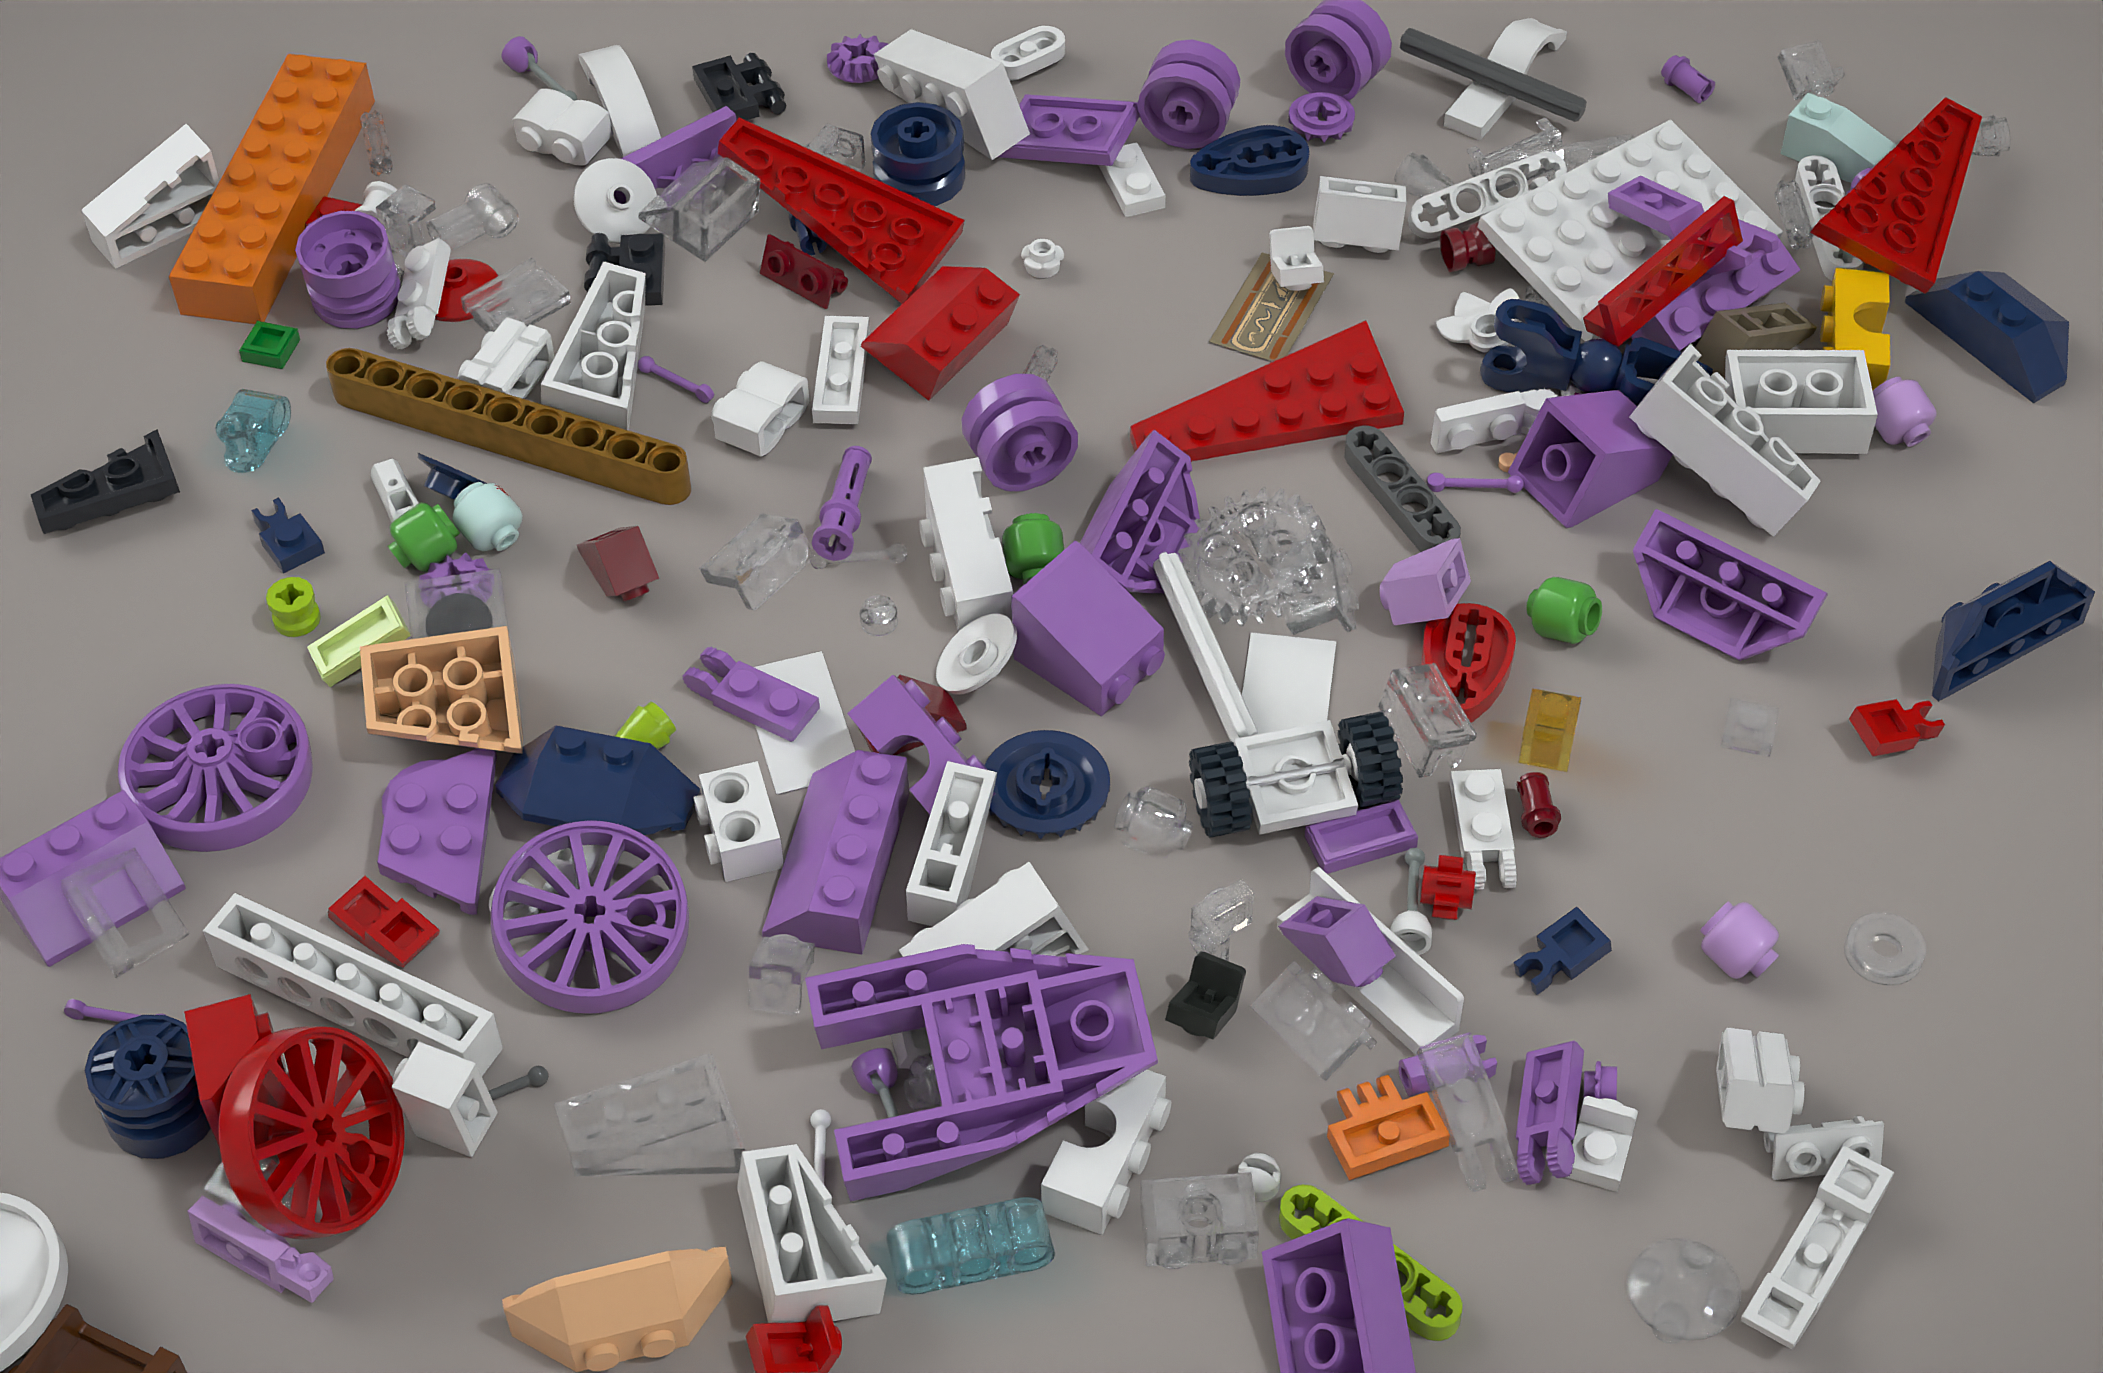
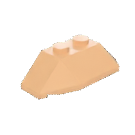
M714 1247L707 1251L701 1249L672 1250L555 1277L528 1288L521 1295L506 1297L502 1299L512 1337L575 1372L588 1369L604 1371L613 1368L622 1361L642 1356L651 1358L662 1357L670 1354L676 1348L688 1346L733 1282L726 1247Z

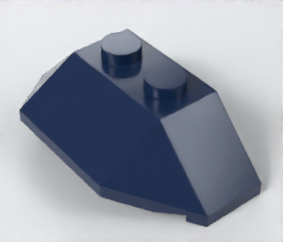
M1974 271L1937 278L1935 284L1926 294L1916 290L1906 296L1904 303L2033 404L2065 385L2068 367L2069 321L2006 273Z
M2048 561L2002 584L1994 583L1990 585L1981 595L1966 603L1958 602L1945 612L1941 620L1943 624L1936 643L1932 696L1939 702L2080 626L2085 621L2095 591L2058 565Z
M557 725L523 746L522 754L513 753L495 785L496 793L501 798H504L508 805L524 821L555 827L579 821H603L631 828L643 835L654 834L667 828L671 831L685 829L695 809L693 797L701 795L700 788L651 743Z

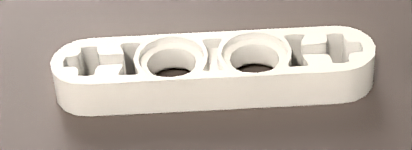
M1540 152L1418 199L1411 208L1408 216L1409 228L1418 237L1430 239L1440 236L1442 230L1459 229L1480 220L1481 216L1547 183L1548 179L1545 176L1536 178L1529 185L1531 190H1528L1526 178L1537 174L1541 164L1544 165L1546 170L1554 169L1555 173L1551 178L1553 180L1567 172L1566 163L1561 156L1554 152ZM1505 177L1512 179L1518 186V194L1512 198L1502 197L1496 191L1495 184L1497 180ZM1464 192L1472 193L1479 201V209L1472 213L1463 212L1457 206V196ZM1443 200H1447L1448 212L1439 215L1434 222V226H1430L1428 221L1420 222L1419 218L1423 213V209L1426 208L1429 214H1434L1444 208L1445 202Z
M1815 155L1807 156L1800 160L1795 176V187L1809 231H1811L1818 221L1834 208L1821 207L1815 204V202L1826 201L1835 206L1846 195L1837 168L1831 160ZM1817 180H1820L1821 184L1816 185ZM1811 234L1822 271L1828 279L1833 280L1835 268L1863 270V261ZM1843 253L1842 259L1838 258V254Z

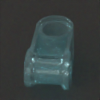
M241 389L236 393L232 404L215 427L217 437L225 444L226 452L224 459L226 466L230 470L246 473L259 468L265 462L267 455L289 425L291 405L287 397L248 389Z

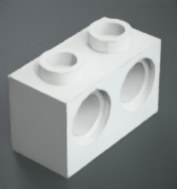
M758 761L700 774L702 795L693 797L700 826L707 824L710 826L712 834L704 835L708 858L711 865L720 863L725 882L782 869L784 862L780 835Z

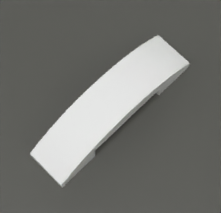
M614 45L578 54L579 61L590 85L594 84L604 109L609 112L613 137L622 157L661 139L646 94L624 50L619 45Z
M1843 1145L1821 1182L1814 1201L1773 1270L1765 1276L1743 1313L1741 1322L1793 1350L1851 1256L1893 1178L1894 1172Z

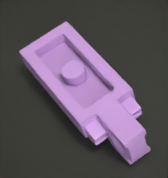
M202 1195L188 1210L195 1243L280 1293L287 1288L313 1303L329 1283L334 1280L331 1266L314 1252L300 1254L295 1247H290L283 1236L275 1234L268 1229L263 1231L247 1222L243 1214L231 1205L223 1204L220 1206Z

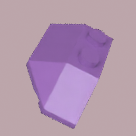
M1155 430L1147 436L1109 485L1080 544L1128 592L1164 594L1153 569V562L1159 559V554L1167 552V554L1176 553L1183 563L1201 523L1196 491L1190 476L1192 471L1191 458Z
M1655 509L1633 548L1635 560L1638 564L1655 619L1738 661L1805 637L1828 596L1827 592L1658 509Z

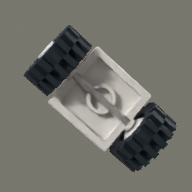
M1382 711L1341 719L1338 724L1340 730L1337 732L1340 744L1337 742L1331 721L1327 720L1236 738L1234 742L1230 741L1191 749L1189 753L1191 759L1189 760V767L1192 772L1190 773V781L1194 788L1192 793L1193 798L1196 799L1197 814L1200 815V823L1205 830L1206 836L1212 838L1250 830V825H1252L1251 813H1253L1260 835L1356 815L1358 807L1399 800L1401 798L1400 794L1403 792L1401 785L1403 783V775L1400 772L1402 763L1401 758H1398L1397 750H1399L1397 741L1393 739L1394 731L1392 726H1389V719L1387 716H1384Z

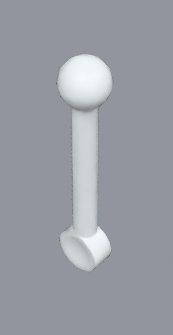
M819 1109L812 1113L810 1122L815 1128L814 1171L824 1184L826 1129L830 1126L832 1119L826 1110Z

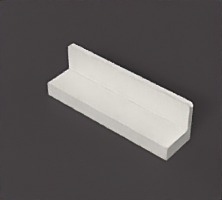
M1317 867L1311 871L1309 894L1277 917V930L1281 932L1278 926L1316 896L1353 903L1359 902L1320 867ZM1370 912L1396 956L1382 967L1383 973L1381 976L1366 986L1353 987L1340 983L1337 984L1415 1055L1434 1051L1459 1031L1464 996Z

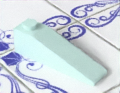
M1807 93L1789 114L1781 154L1799 162L1801 159L1812 155L1828 158L1836 166L1840 179L1852 183L1858 173L1867 168H1873L1897 145L1847 108L1835 104L1826 98Z

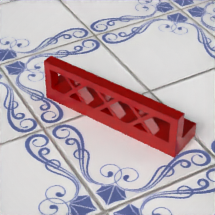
M1723 196L1598 301L1599 305L1583 317L1586 331L1619 347L1723 259L1727 249L1732 246L1737 247L1743 242L1734 200Z

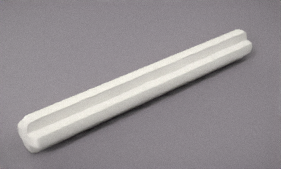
M1167 552L1159 554V559L1153 562V569L1229 740L1234 742L1236 738L1258 734L1255 723L1180 557L1176 553L1167 554Z

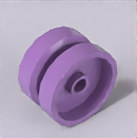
M1323 0L1311 12L1309 17L1303 19L1291 31L1285 41V57L1289 70L1297 82L1309 93L1329 92L1350 100L1365 87L1368 80L1374 78L1384 68L1391 57L1392 42L1388 29L1378 13L1364 1Z
M1193 39L1175 41L1163 47L1155 57L1149 70L1148 78L1144 82L1139 94L1138 112L1142 123L1153 136L1168 145L1179 148H1203L1217 140L1226 128L1230 111L1234 107L1239 94L1241 79L1236 65L1220 49L1209 43Z
M1013 374L995 380L974 396L968 403L961 419L962 433L970 448L979 457L980 465L986 476L995 487L1005 491H1026L1042 486L1058 476L1072 461L1078 448V432L1062 408L1061 403L1047 381L1034 374Z

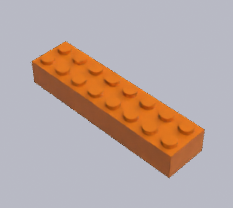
M287 54L169 275L180 315L256 324L257 321L265 322L297 258L295 249L298 237L306 228L305 222L323 196H328L375 102L366 63L302 54Z

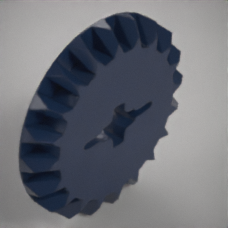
M1055 730L1026 732L1002 743L992 752L985 763V767L989 771L997 772L993 790L996 794L991 799L990 816H997L1003 828L1008 826L1015 827L1020 836L1028 831L1036 833L1040 839L1046 833H1057L1062 838L1066 830L1073 828L1080 832L1086 821H1095L1100 808L1106 807L1108 793L1110 792V773L1107 763L1095 747L1075 735ZM1049 768V780H1051L1052 786L1050 791L1047 792L1046 798L1042 800V792H1040L1039 786L1045 778V769Z

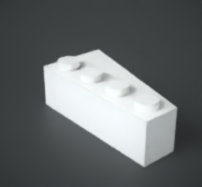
M910 29L874 54L879 67L877 71L879 80L887 90L893 92L907 103L936 104L950 110L961 121L964 142L989 159H995L1030 135L1002 62Z
M603 262L541 383L542 405L629 430L645 314L646 273Z

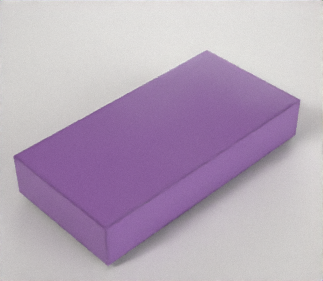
M1399 800L1359 810L1353 816L1305 826V839L1319 867L1327 874L1407 851L1410 848H1417L1418 835Z

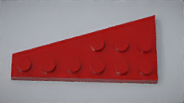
M1945 97L1827 215L1818 221L1810 233L1926 294L1935 284L1982 116Z
M740 117L719 140L718 154L901 304L925 283L963 232L964 219Z
M1365 320L1131 425L1130 440L1134 452H1136L1147 436L1155 430L1187 454L1192 462L1347 435L1350 430L1359 426H1372L1377 429L1403 425L1404 410L1368 323Z

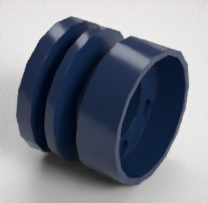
M140 1015L119 1022L103 1033L89 1051L84 1070L88 1089L94 1097L97 1108L101 1111L103 1121L111 1138L123 1151L139 1158L164 1159L186 1152L208 1134L211 1127L200 1102L188 1030L184 1022L167 1015Z

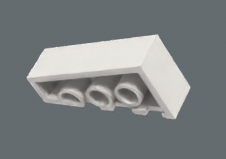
M1690 343L1656 382L1629 418L1637 423L1639 429L1646 436L1656 439L1672 452L1675 459L1682 466L1692 469L1707 481L1717 495L1730 500L1742 510L1753 525L1765 529L1774 537L1809 500L1821 481L1780 437L1769 439L1765 435L1763 424L1760 421L1762 418L1750 406L1746 408L1739 407L1725 392L1730 386L1729 383L1718 372L1710 376L1696 362L1702 355Z

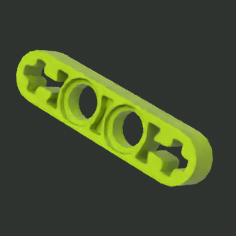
M1302 1184L1293 1186L1281 1198L1279 1223L1284 1233L1292 1240L1320 1229V1226L1324 1228L1347 1218L1362 1221L1322 1190L1312 1185ZM1308 1207L1314 1209V1218L1308 1215H1304L1300 1219L1294 1217L1295 1208L1300 1211H1304ZM1393 1244L1397 1268L1407 1278V1282L1401 1287L1408 1327L1427 1340L1441 1341L1450 1338L1460 1326L1463 1305L1460 1295L1454 1288ZM1417 1287H1421L1420 1298L1414 1294ZM1439 1305L1446 1307L1445 1317L1441 1314L1435 1315L1432 1319L1426 1316L1427 1306L1431 1309H1435Z

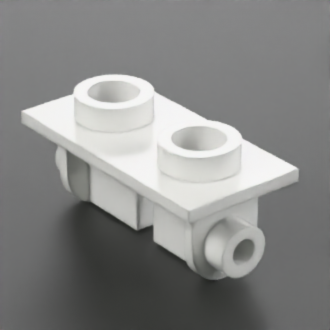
M1855 1116L1853 1120L1821 1123L1820 1128H1813L1811 1124L1790 1126V1130H1787L1785 1134L1764 1132L1765 1149L1768 1153L1774 1152L1773 1180L1826 1175L1843 1145L1881 1165L1884 1133L1883 1121H1865L1862 1116Z

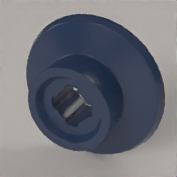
M418 453V459L431 469L423 486L455 500L463 489L473 483L481 482L487 484L458 469Z

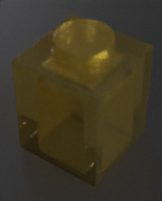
M1532 688L1518 763L1564 772L1568 771L1582 697Z

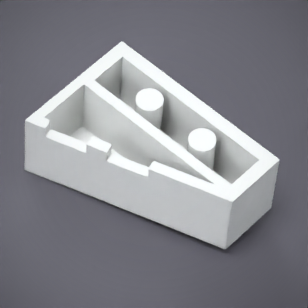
M187 124L81 210L91 241L115 269L192 233L220 181L211 150Z
M979 457L924 467L927 519L919 520V526L924 547H932L934 553L929 555L934 581H943L944 588H940V597L945 616L953 615L958 632L970 622L989 614H1003L1012 621L1011 596L1013 595V589L999 537L995 538L988 514L992 513L989 497L982 498L981 495L982 469Z
M797 1144L742 1152L737 1189L768 1323L805 1322L815 1306L819 1305L829 1306L833 1321L880 1314L887 1278L878 1265H872L858 1244L859 1236L851 1224L846 1226L831 1204V1194Z

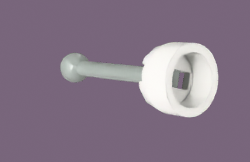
M1410 848L1405 854V861L1409 865L1407 911L1399 914L1393 920L1390 930L1413 951L1421 955L1430 949L1432 943L1431 924L1426 916L1417 911L1419 868L1425 861V854L1419 848Z

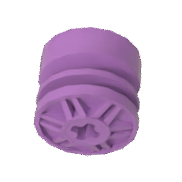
M338 211L323 215L313 221L300 234L295 251L314 311L325 323L339 328L358 329L376 324L391 314L398 304L397 296L401 283L385 227L375 217L359 211Z

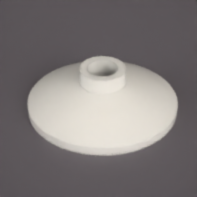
M608 158L591 164L582 172L574 189V207L580 222L592 235L595 233L605 234L610 243H620L621 235L644 234L652 225L657 213V194L652 181L641 168L623 159ZM619 190L625 194V204L616 202L614 191Z
M989 614L970 622L950 640L939 658L936 668L938 684L948 693L958 695L974 691L996 677L1009 660L1016 645L1017 629L1012 621L1003 614Z

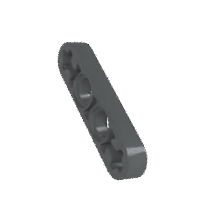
M1359 426L1348 432L1344 454L1347 464L1420 552L1451 539L1460 538L1461 527L1458 521L1383 432L1372 426ZM1392 472L1399 475L1401 479L1390 483L1382 481L1378 478V475ZM1407 502H1418L1423 504L1426 509L1421 512H1410L1404 509L1402 505Z

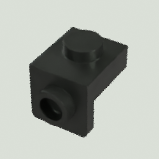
M1200 951L1194 958L1189 981L1169 1002L1165 1021L1182 1027L1184 1031L1191 1035L1205 1036L1213 1040L1236 1013L1246 975L1245 968Z

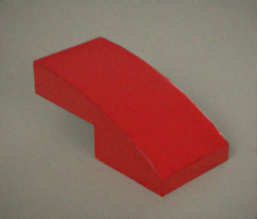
M366 876L362 877L328 908V918L368 949L402 968L434 940L440 932V929L403 898L398 902L394 901Z

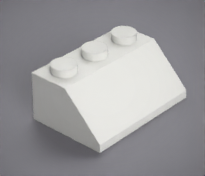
M1727 350L1725 380L1730 386L1725 392L1739 407L1746 408L1750 406L1762 418L1760 421L1763 424L1764 433L1769 439L1780 437L1794 453H1868L1878 414L1864 350Z

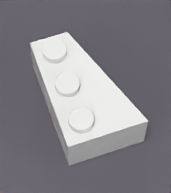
M1027 862L1019 869L1005 873L998 880L997 884L976 898L964 901L955 909L954 913L932 928H926L918 932L910 943L899 949L903 957L961 944L975 945V949L1010 952V948L1031 950L1032 954L1056 956L1069 949L1073 954H1081L1089 950L1030 862Z

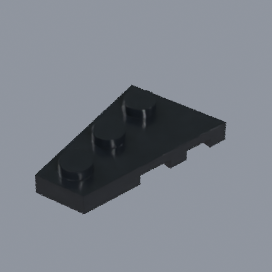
M158 429L143 436L145 440L144 445L128 453L121 447L108 454L109 462L93 471L79 469L30 494L43 534L56 530H67L85 521L102 516H112L124 509L147 502H158L167 496L180 493Z

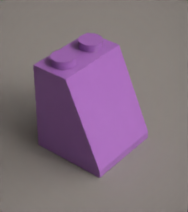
M1619 390L1551 397L1545 399L1508 473L1511 476H1520L1524 482L1523 487L1561 524L1569 528L1659 481L1673 453L1656 439L1646 436L1639 429L1637 423L1629 418L1637 406Z
M1077 541L1071 543L1011 596L1012 623L1017 629V641L1013 650L1014 660L1101 717L1113 705L1123 703L1130 695L1133 687L1146 675H1153L1163 663L1165 652L1163 651L1164 628Z

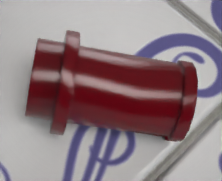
M1541 772L1527 773L1520 777V782L1517 781L1516 783L1524 810L1521 816L1522 827L1533 837L1545 838L1553 835L1558 830L1561 813L1553 805L1548 777Z

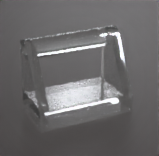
M136 848L129 849L83 868L61 880V890L64 897L115 978L180 942L190 934ZM122 869L125 870L164 932L131 948L127 946L91 888Z

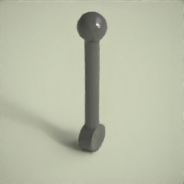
M534 1066L529 1070L528 1075L491 1089L488 1092L492 1100H495L531 1084L537 1087L542 1086L547 1082L549 1074L543 1066Z

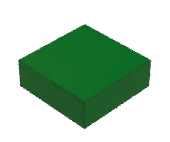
M257 321L239 350L242 362L283 369L301 340L298 328Z

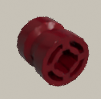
M1478 223L1471 224L1463 232L1458 228L1441 231L1440 250L1442 259L1449 272L1464 270L1468 263H1475L1477 266L1494 263L1495 247L1483 231L1477 227Z

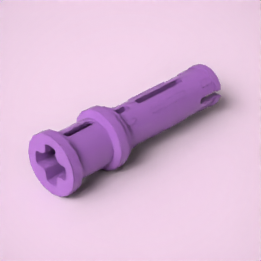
M851 446L845 450L832 498L821 507L819 515L821 526L815 530L812 537L813 549L818 555L828 560H843L852 553L854 546L852 533L860 526L861 513L858 504L863 492L867 471L872 462L869 451L860 446ZM832 534H835L833 545L830 547L828 545L829 539Z

